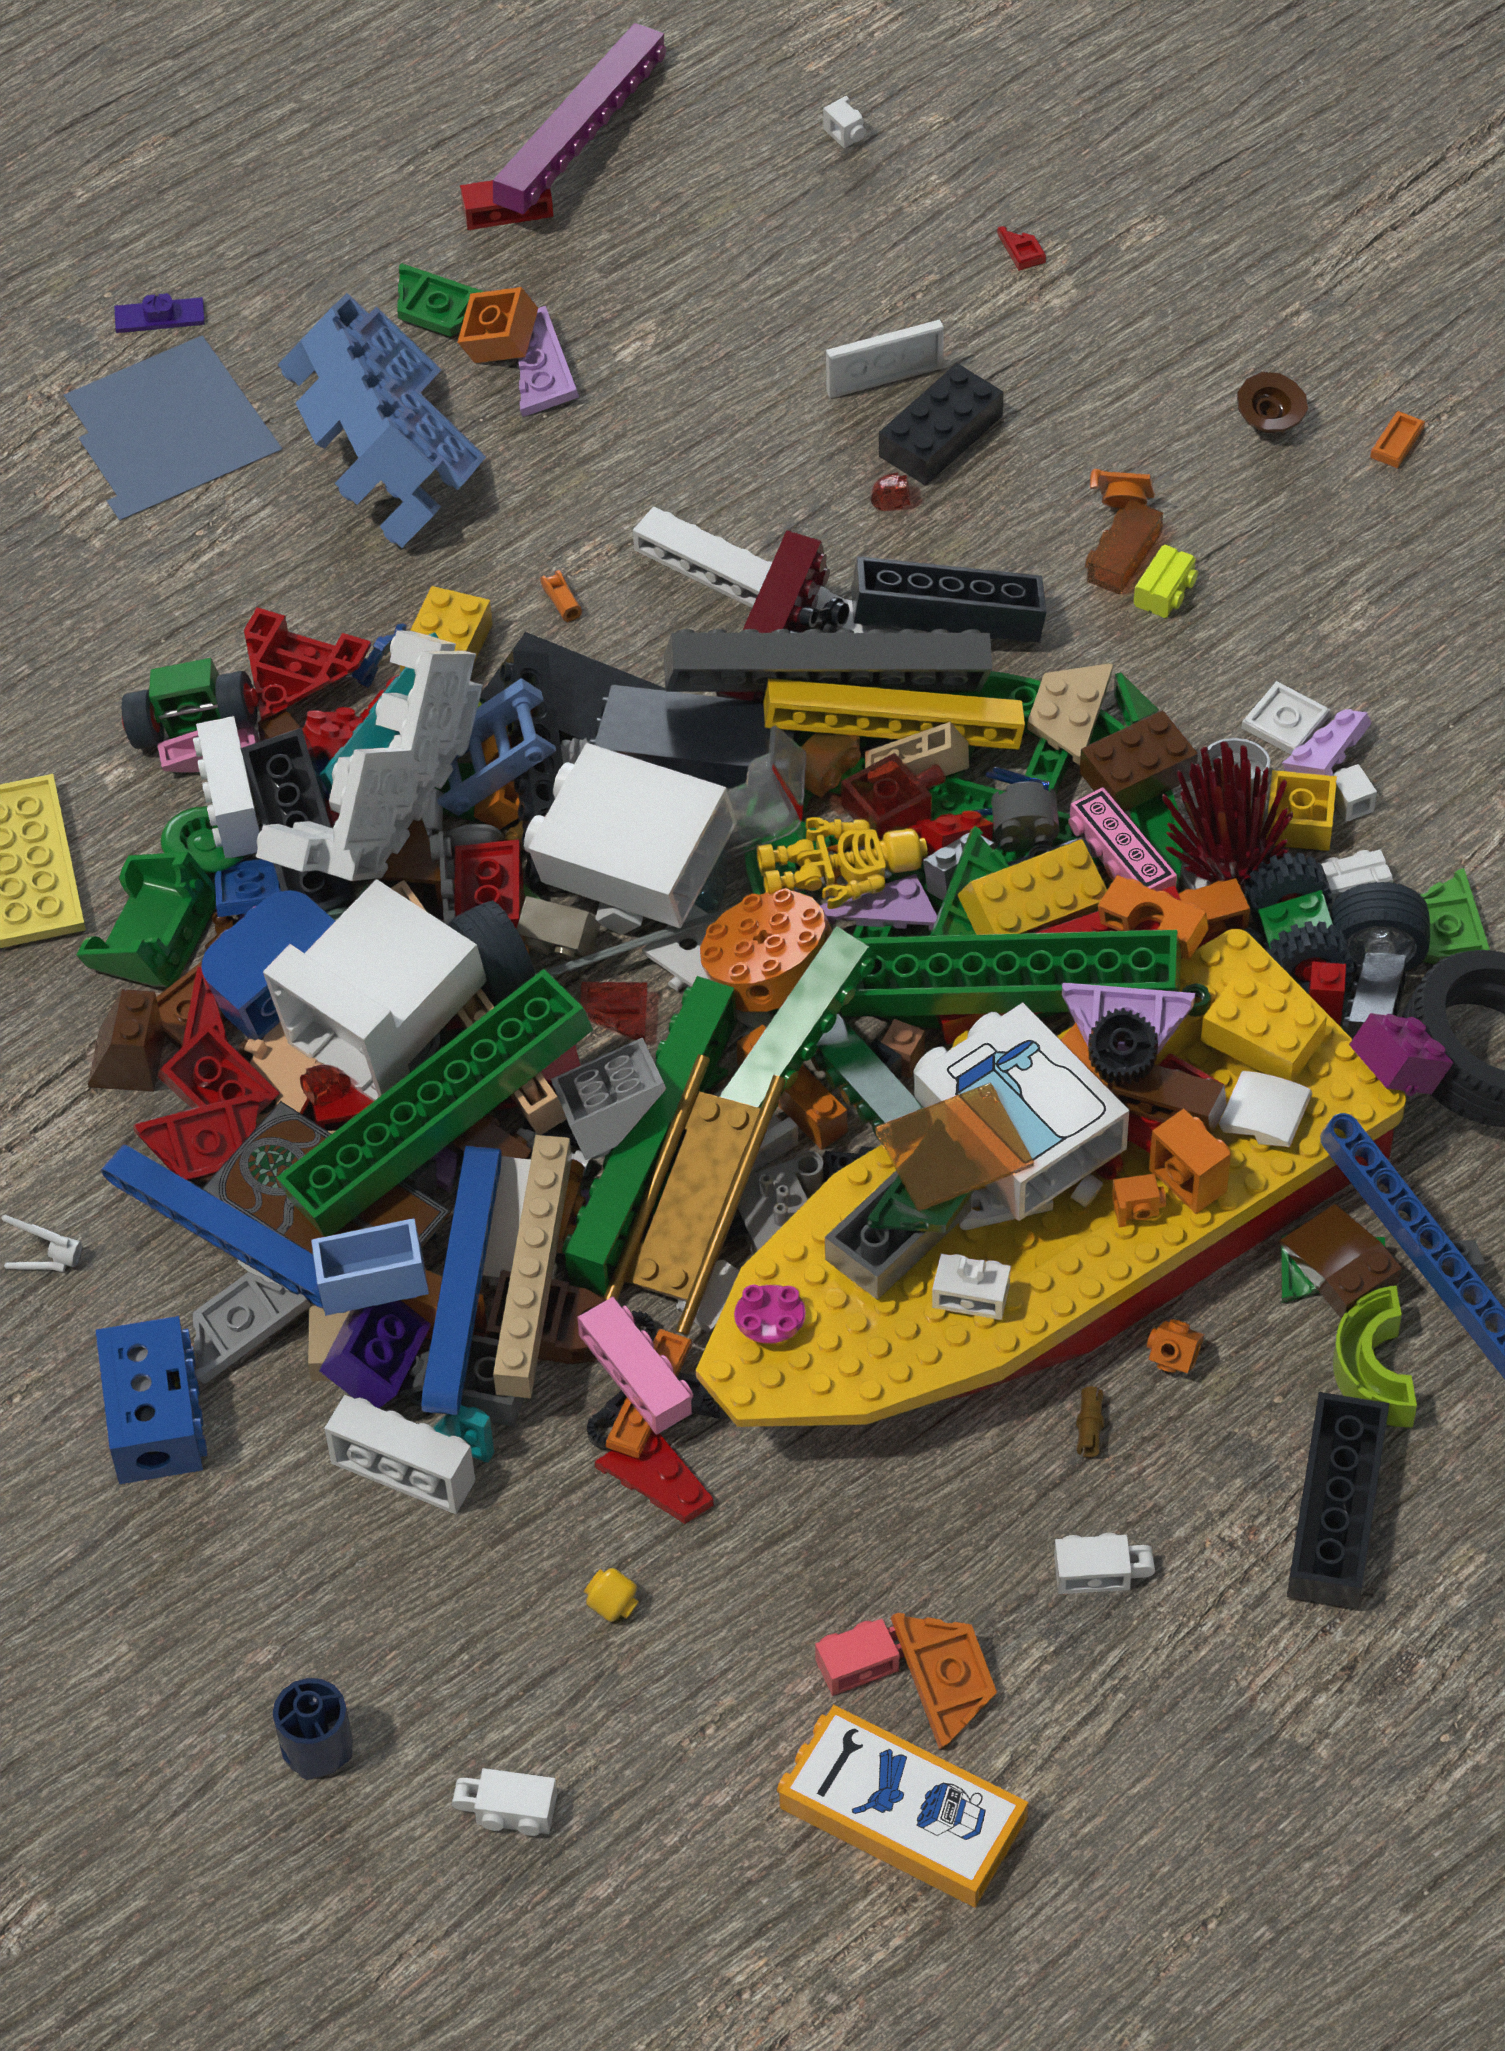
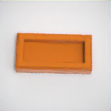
M1397 411L1372 448L1370 458L1399 468L1423 431L1425 421Z

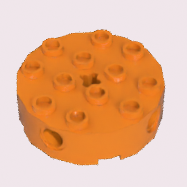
M786 888L780 889L771 895L768 892L760 895L749 894L743 898L742 902L725 911L714 923L707 927L706 935L700 946L701 965L709 980L734 988L737 1010L743 1012H767L780 1008L833 931L824 910L810 896L790 891Z

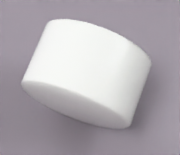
M1090 1173L1084 1177L1071 1195V1198L1086 1208L1100 1192L1103 1182Z

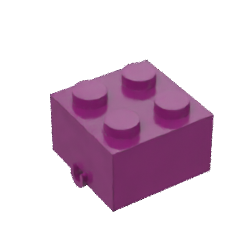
M1370 1013L1349 1044L1387 1089L1402 1090L1408 1096H1413L1416 1093L1432 1094L1453 1064L1451 1059L1444 1053V1046L1432 1039L1425 1031L1426 1026L1414 1017L1402 1018L1392 1014Z

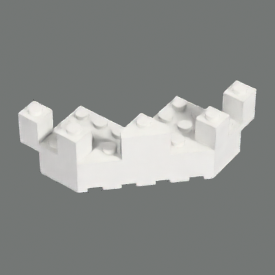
M397 631L390 644V662L414 669L416 674L414 686L408 696L399 693H382V697L376 706V725L399 731L400 735H394V740L390 743L389 748L354 750L351 757L338 758V762L332 771L333 785L329 798L331 811L340 813L339 819L333 828L310 821L295 822L293 828L281 824L263 825L256 841L258 847L256 857L301 872L318 870L350 881L382 878L388 869L387 863H385L391 853L398 854L410 836L407 829L413 819L420 821L432 803L429 795L435 787L442 788L453 771L452 765H450L456 755L463 756L469 746L483 686L470 681L476 654L465 650L454 651L455 643L414 631Z

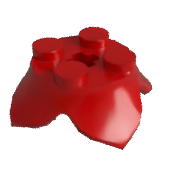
M348 707L337 708L336 712L312 710L307 712V720L302 729L311 743L314 756L318 758V755L324 752L329 761H331L338 750L344 747L352 737V732L364 720L355 716V710Z

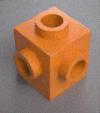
M1171 1319L1170 1322L1165 1321L1158 1329L1153 1328L1149 1335L1147 1348L1151 1349L1148 1360L1156 1362V1366L1161 1370L1172 1373L1179 1370L1188 1374L1196 1365L1205 1334L1189 1329L1190 1325L1180 1320Z

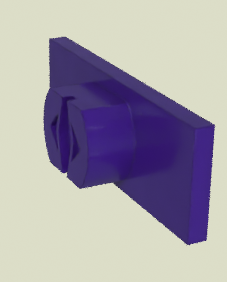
M168 293L158 294L159 296L154 294L146 295L142 303L114 306L116 333L205 325L203 297L172 300Z

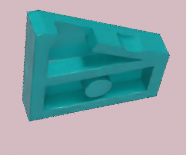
M461 1405L459 1415L446 1414L433 1426L436 1432L443 1435L460 1437L471 1446L472 1457L489 1463L494 1454L490 1416L476 1407L467 1408Z

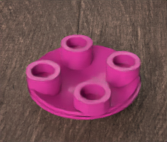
M749 1285L743 1290L742 1297L736 1304L734 1317L738 1329L749 1339L760 1343H778L791 1338L800 1330L805 1320V1307L799 1297L798 1290L793 1286Z

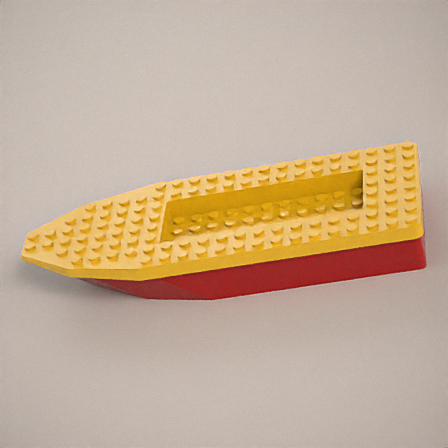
M1240 929L1228 930L1198 948L1190 960L1181 959L1180 992L1186 985L1202 984L1208 988L1211 995V1007L1236 972L1240 971L1327 1015L1323 1042L1294 1080L1295 1083L1311 1089L1312 1096L1290 1147L1258 1144L1254 1135L1224 1133L1218 1122L1212 1136L1222 1140L1228 1146L1231 1153L1227 1192L1197 1214L1156 1177L1157 1186L1164 1187L1166 1207L1159 1208V1216L1146 1220H1126V1227H1118L1112 1201L1113 1180L1102 1178L1096 1171H1093L1091 1174L1102 1181L1103 1186L1095 1199L1086 1208L1071 1198V1195L1083 1180L1081 1179L1052 1199L1053 1210L1026 1216L1020 1221L1013 1219L970 1230H962L958 1223L877 1300L825 1260V1236L913 1155L926 1135L895 1151L885 1142L834 1173L741 1267L696 1368V1378L737 1427L867 1425L937 1401L969 1396L1090 1353L1350 1185L1351 1182L1324 1149L1320 1140L1322 1130L1335 1115L1339 1113L1352 1115L1384 1156L1389 1159L1394 1129L1404 1116L1405 1094L1402 1090L1387 1089L1350 1047L1349 1044L1352 1038L1249 933ZM1195 996L1194 1003L1202 1001L1200 997ZM1186 1015L1157 1055L1154 1065H1159L1169 1053H1172L1223 1083L1226 1104H1228L1242 1071L1262 1072L1202 1042L1201 1034L1204 1015H1201V1017ZM1071 1028L1056 1037L1061 1040ZM1334 1128V1132L1338 1137L1346 1138L1342 1130ZM1129 1141L1127 1149L1120 1153L1123 1167L1115 1179L1153 1174L1149 1170L1150 1153ZM1355 1156L1356 1161L1360 1165L1367 1166V1162L1363 1157ZM981 1182L976 1190L986 1188V1186ZM980 1206L972 1208V1210L975 1211L981 1210ZM941 1254H959L968 1259L985 1260V1262L997 1261L1003 1265L1011 1266L1010 1287L1002 1320L932 1308V1289ZM749 1285L795 1287L805 1307V1320L802 1327L794 1336L778 1343H760L749 1339L738 1329L734 1317L735 1307L742 1297L743 1290Z

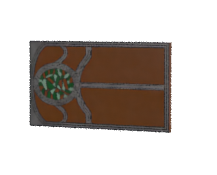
M280 1101L204 1185L202 1190L313 1254L311 1240L322 1238L323 1236L288 1199L276 1177L324 1141L331 1133ZM402 1180L333 1235L414 1218L422 1248L449 1218L451 1211Z

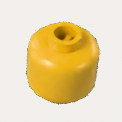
M609 1568L605 1572L600 1569L584 1590V1593L588 1595L586 1605L609 1622L617 1620L620 1615L627 1619L639 1602L634 1598L637 1592L636 1583L615 1568Z

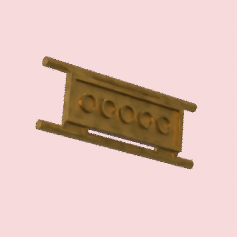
M700 1054L697 1055L604 1295V1299L608 1300L614 1297L617 1301L624 1282H628L636 1287L686 1301L675 1330L677 1333L685 1336L689 1335L786 1082V1079L773 1075L761 1108L700 1092L698 1090L710 1062V1058ZM683 1130H686L687 1132L645 1241L640 1243Z

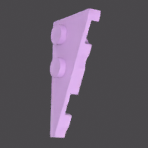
M916 874L886 883L885 888L881 892L875 894L869 892L861 895V899L854 901L852 898H849L840 907L835 909H827L828 903L819 905L824 910L829 924H835V919L854 920L857 926H893L895 928L907 929V924L929 925V930H932L937 919V915Z

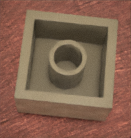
M526 896L517 931L524 945L530 947L529 951L542 956H548L549 952L561 955V960L570 962L593 954L601 924L588 911Z

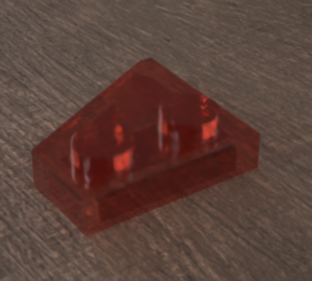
M582 982L580 1005L584 1008L590 1021L634 1040L643 1037L645 1042L648 982Z

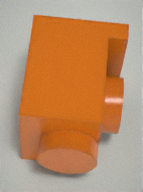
M1155 1174L1113 1179L1112 1201L1118 1227H1126V1220H1146L1159 1216V1208L1166 1207L1165 1190L1163 1186H1157Z

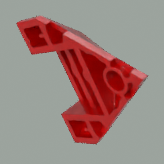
M257 607L244 629V635L258 698L261 721L358 669L371 647V641L342 633L336 645L328 644L288 632L285 615Z

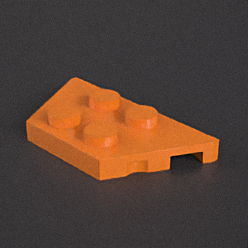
M904 1613L893 1614L891 1616L892 1624L938 1748L942 1749L997 1693L972 1624L961 1622L945 1623L941 1619L929 1617L920 1619L907 1617Z

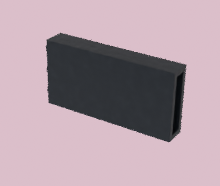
M527 632L523 634L512 649L516 651L548 653L560 744L563 740L572 741L573 738L578 740L586 738L587 741L596 739L597 718H602L603 697L609 696L612 685L665 691V688ZM500 668L480 694L479 701L481 704H484L504 690V682L500 680L499 676Z
M612 685L609 696L603 697L601 705L602 718H597L596 739H591L590 744L726 788L785 795L783 787L772 770L773 760L780 774L788 783L800 731L765 728L764 702L665 692L662 690Z

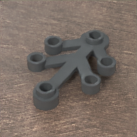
M439 831L438 835H430L432 862L440 861L444 923L448 925L456 917L454 910L455 890L453 889L455 866L454 859H447V857H452L450 837L444 838L443 831Z

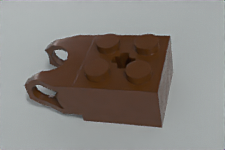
M501 1270L486 1329L487 1338L497 1340L500 1338L511 1271ZM551 1279L538 1359L571 1365L599 1362L579 1336L578 1316L607 1299L601 1298L585 1288L569 1286V1282Z

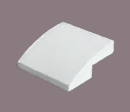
M1242 1071L1219 1125L1224 1133L1254 1135L1258 1144L1290 1147L1312 1096V1091L1305 1086L1283 1078L1257 1072Z

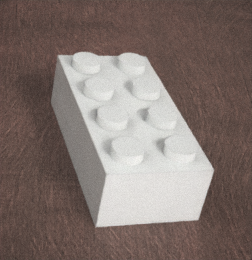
M232 716L196 724L199 737L193 738L196 756H203V759L197 761L201 780L208 779V782H204L202 786L206 803H213V805H208L207 811L211 826H218V828L212 829L216 848L223 846L225 858L256 853L258 850L256 841L260 831L246 766L240 749L241 744L235 718Z
M344 1395L325 1426L331 1464L451 1513L457 1514L475 1482L471 1446L466 1441L457 1436L448 1437L436 1432L433 1427L425 1423L416 1424L406 1420L395 1411L389 1410L386 1412L363 1398L354 1399Z

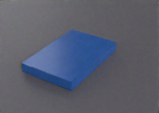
M263 859L243 861L228 869L215 872L218 917L246 914L253 906H257L270 895L281 892L274 863Z

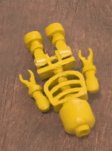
M811 817L806 819V828L808 829L806 831V839L799 840L787 848L784 845L777 846V850H773L771 844L757 846L758 866L761 876H764L765 893L768 892L771 895L784 888L794 891V887L815 891L822 887L820 878L824 877L826 887L822 890V898L825 899L828 896L836 897L828 899L827 909L838 908L849 898H852L854 901L861 899L863 894L881 892L885 888V867L891 873L914 871L921 867L922 858L927 857L925 838H919L914 829L889 831L884 834L882 841H879L876 830L870 829L869 822L862 819H856L854 822H841V819H834V822H828L818 817ZM834 835V839H839L837 854H830L829 856L824 838ZM812 841H816V850ZM852 846V851H850V853L844 852L846 848ZM864 846V850H858L859 847ZM787 861L798 863L801 866L800 870L794 874L791 871L784 872V876H780L779 871L775 870V863H779L781 866L787 865ZM834 867H839L843 878L848 882L847 886L834 885L835 877L832 870Z

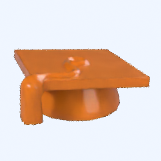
M1093 469L1091 471L1090 489L1100 488L1101 495H1103L1101 502L1104 505L1121 509H1135L1147 505V498H1155L1150 474L1107 472L1100 469Z

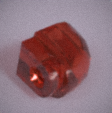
M899 472L879 478L872 486V505L881 511L903 509V506L910 505L907 475L900 476Z
M329 1064L309 1067L306 1069V1073L300 1076L301 1088L314 1106L319 1104L324 1106L343 1098L351 1086L350 1077L337 1066Z

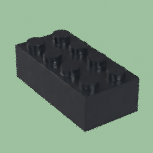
M956 363L879 431V457L926 486L1003 417L1004 391Z

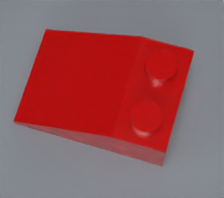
M519 839L455 846L454 910L456 917L479 904L494 901L505 911L517 929L525 902L521 844Z
M209 1023L192 1037L158 1073V1077L192 1109L260 1091L261 1099L257 1111L258 1116L280 1094Z

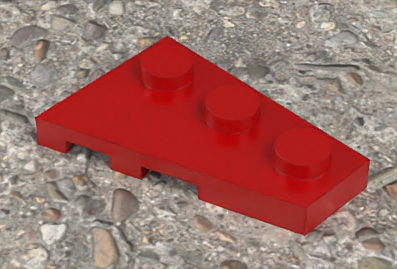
M653 1430L639 1459L611 1450L595 1460L596 1469L604 1474L608 1472L619 1479L623 1486L631 1491L635 1489L650 1499V1503L684 1524L714 1506L712 1496L660 1433L656 1435Z

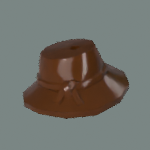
M1260 372L1247 378L1237 392L1239 412L1248 425L1264 433L1284 432L1300 424L1308 412L1307 397L1304 391L1296 382L1281 373Z

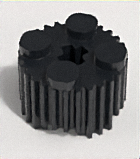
M1115 1008L1113 1013L1109 1010L1105 1017L1101 1016L1100 1022L1096 1021L1095 1027L1091 1028L1088 1040V1058L1091 1060V1067H1095V1073L1099 1072L1100 1079L1107 1083L1116 1085L1117 1082H1120L1121 1085H1124L1127 1082L1131 1085L1132 1080L1137 1083L1139 1082V1077L1144 1079L1154 1067L1157 1060L1158 1035L1155 1033V1026H1151L1150 1021L1146 1022L1145 1016L1140 1018V1013L1138 1012L1134 1015L1132 1010L1128 1012L1125 1008H1122L1121 1011ZM1119 1042H1124L1126 1047H1132L1128 1048V1051L1117 1050Z

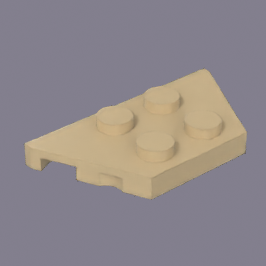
M1108 663L1044 673L1028 719L1027 729L1038 737L1046 739L1048 744L1055 749L1063 748L1073 756V761L1080 765L1081 749L1090 743L1113 673V664Z

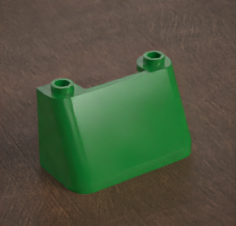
M189 852L129 855L119 876L121 886L129 898L108 939L104 942L100 937L90 936L83 941L76 955L89 969L154 987H170L179 979L216 907L215 885Z

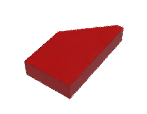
M998 227L997 235L1018 271L1046 263V254L1034 235L1024 232L1020 235L1007 231V227Z

